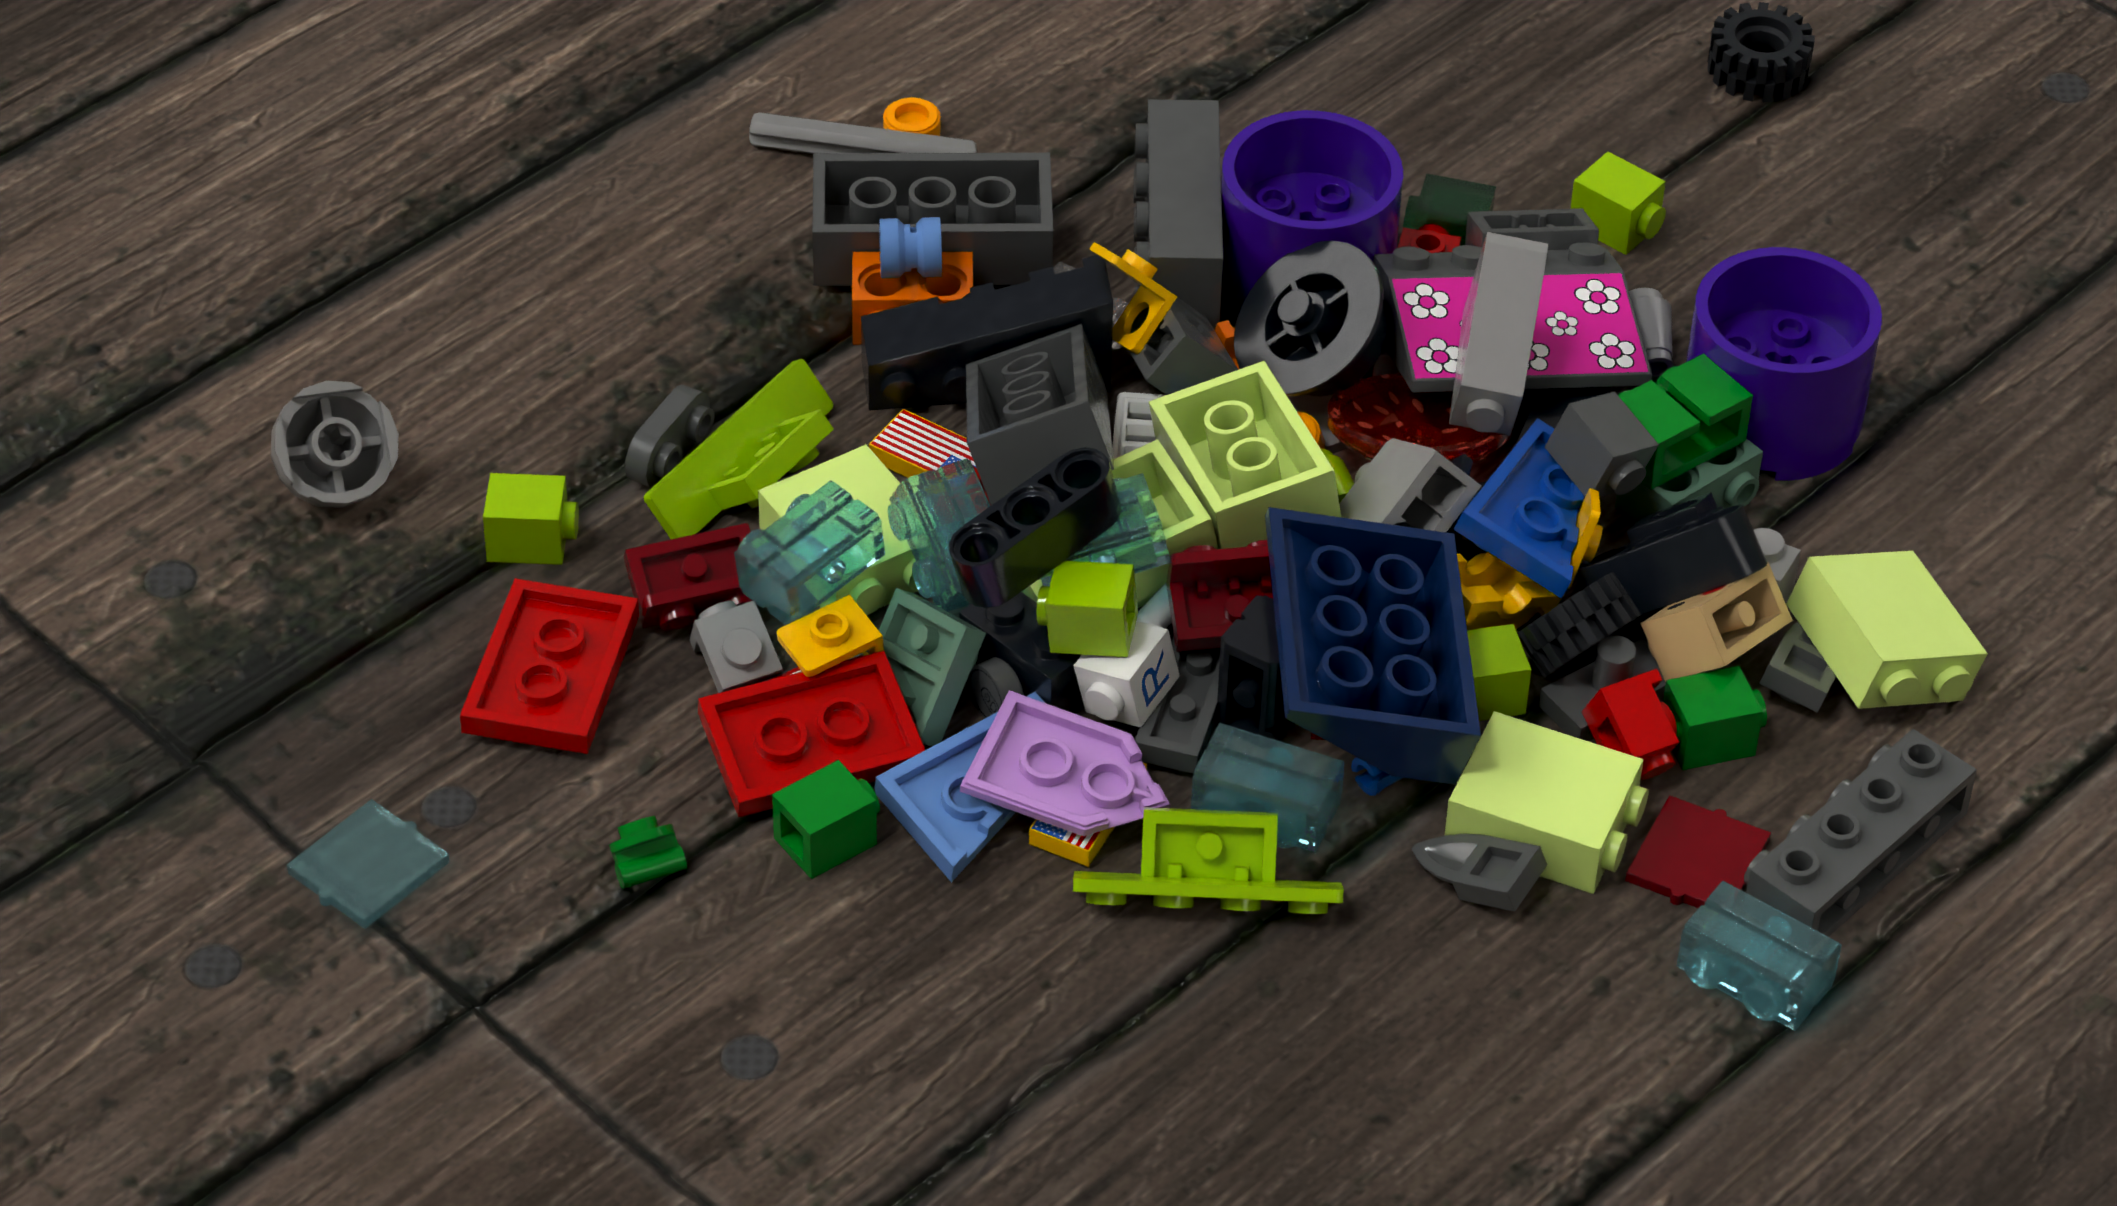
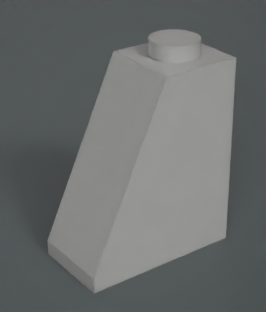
M1487 232L1463 310L1449 424L1472 428L1479 432L1511 435L1524 393L1548 253L1547 243Z

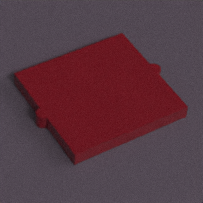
M1669 795L1626 873L1625 881L1667 896L1674 905L1685 903L1729 919L1747 885L1744 883L1745 872L1752 860L1761 851L1766 849L1770 841L1771 832L1730 818L1723 809L1711 811Z

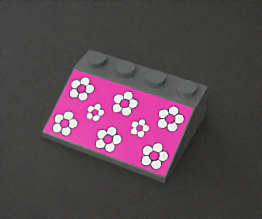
M1581 242L1574 243L1569 246V249L1548 250L1524 389L1640 386L1652 380L1651 368L1624 271L1608 249L1594 243ZM1462 245L1453 248L1452 252L1429 253L1418 247H1400L1395 249L1393 254H1374L1373 263L1376 265L1381 276L1383 306L1388 320L1384 347L1412 392L1453 391L1463 310L1482 247Z

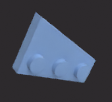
M1036 692L1027 696L1044 702ZM998 712L876 776L875 793L951 883L1016 813L1015 811L960 792V785Z

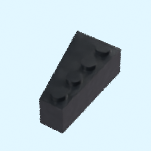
M1098 255L1082 259L1084 267L1055 274L1052 266L1029 272L1030 281L995 290L993 282L971 287L970 293L962 299L943 303L938 297H933L861 316V361L869 411L967 403L966 364L1080 324L1084 328L1107 392H1110L1114 302L1105 260Z

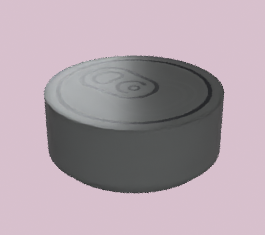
M997 657L989 658L974 665L967 678L971 699L977 711L984 719L999 711L1009 690L1024 695L1021 683L1014 670L1008 663Z

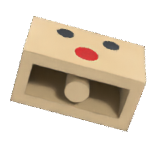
M1767 562V566L1754 574L1668 605L1640 623L1648 640L1649 650L1656 659L1665 682L1669 679L1724 667L1793 621L1769 562Z

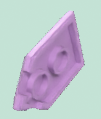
M1010 690L960 785V792L1081 836L1143 818L1144 807H1170V803L1160 785L1153 782L1143 764L1142 752L1132 734Z

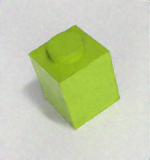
M1606 152L1574 180L1570 209L1583 208L1599 229L1598 241L1627 255L1645 238H1653L1660 230L1666 215V210L1662 207L1666 181L1610 152Z
M490 473L483 513L487 562L562 565L566 539H577L579 523L578 502L567 501L566 476Z
M1064 561L1054 568L1050 586H1041L1039 589L1036 609L1038 625L1047 626L1050 653L1128 657L1138 616L1134 565Z
M1514 624L1467 630L1479 721L1490 719L1494 711L1508 716L1526 714L1531 667Z

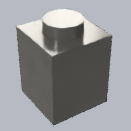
M1615 392L1569 403L1547 441L1545 448L1584 496H1586L1588 489L1591 488L1598 490L1599 497L1613 493L1623 495L1636 488L1645 478V467L1659 444Z

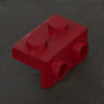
M748 523L625 549L624 562L634 598H638L639 617L642 628L660 625L662 630L680 629L693 624L698 619L697 616L707 608L725 601H733L736 606L755 600L758 607L759 602L766 600L771 583L768 570L761 569Z
M1267 540L1255 541L1246 547L1226 549L1198 545L1170 555L1166 586L1176 652L1220 648L1221 636L1236 619L1241 620V613L1256 595H1266L1273 599Z

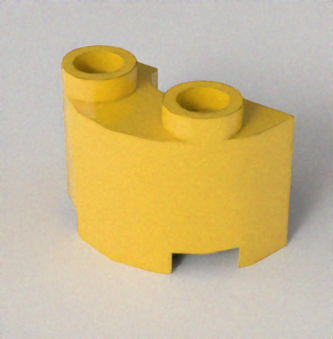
M1489 552L1474 556L1468 563L1460 553L1457 554L1467 630L1514 624L1515 629L1526 624L1537 612L1541 616L1548 613L1562 599L1521 572L1502 566L1501 560Z

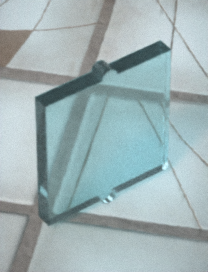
M371 799L287 864V871L289 875L316 893L322 906H334L366 929L450 861L449 853L417 831L415 822H403Z

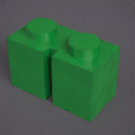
M1704 353L1680 366H1673L1667 369L1656 383L1650 380L1618 395L1659 444L1645 467L1646 476L1642 481L1650 490L1746 441L1753 395Z

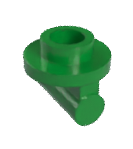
M656 816L642 818L618 827L620 840L609 844L615 861L616 876L622 889L687 869L686 858L682 847L677 842L673 825L659 826Z

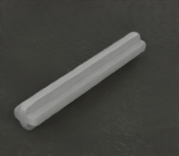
M762 112L753 115L749 128L750 143L755 147L807 154L977 153L976 143L967 139Z

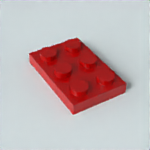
M515 578L460 713L461 733L588 754L639 618L638 598Z
M885 651L843 661L812 677H807L803 672L698 698V715L738 818L773 809V793L837 760L857 780L862 778L871 783L875 782L876 776L925 751Z

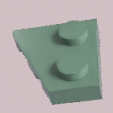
M896 588L879 632L883 635L884 651L902 695L917 722L915 726L922 743L934 746L940 743L944 737L970 671L977 662L979 649L986 633L924 598Z

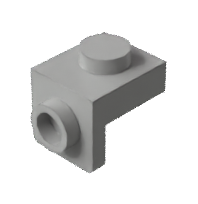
M755 600L736 606L733 601L715 604L704 610L699 615V619L694 621L689 641L695 653L702 652L718 693L760 683L782 673L783 667Z

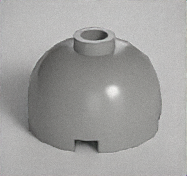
M324 381L303 388L281 409L271 432V460L279 480L295 497L317 507L343 508L366 500L386 482L389 473L393 470L398 459L399 433L390 410L381 401L377 402L370 394L361 391L362 387L352 382Z

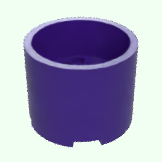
M1314 110L1283 112L1262 118L1244 128L1232 139L1224 153L1222 162L1223 269L1221 294L1237 314H1239L1251 288L1267 269L1288 253L1303 249L1316 242L1340 241L1351 244L1362 250L1372 261L1374 260V254H1393V251L1397 249L1403 166L1401 158L1392 143L1379 131L1357 119L1342 114Z
M1769 247L1741 252L1718 263L1702 279L1695 299L1686 362L1704 353L1753 395L1746 438L1763 451L1760 470L1773 471L1775 481L1800 480L1823 474L1840 465L1852 454L1854 443L1862 430L1882 325L1881 306L1873 289L1854 270L1833 258L1797 248Z

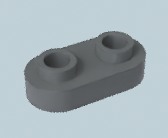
M683 384L678 385L672 390L633 437L625 461L627 478L652 488L682 461L683 457L696 442L702 443L708 437L714 422V411L710 408V399L706 393Z

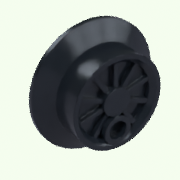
M1319 241L1303 249L1288 253L1275 262L1251 288L1240 309L1234 332V351L1239 368L1242 369L1265 361L1287 397L1304 394L1318 397L1329 396L1344 391L1357 383L1377 361L1387 336L1388 320L1383 306V285L1376 265L1362 250L1340 241Z

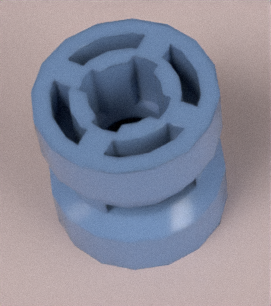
M940 217L921 218L916 223V227H910V224H903L898 218L879 219L881 279L900 278L904 272H911L912 268H917V272L922 277H942Z

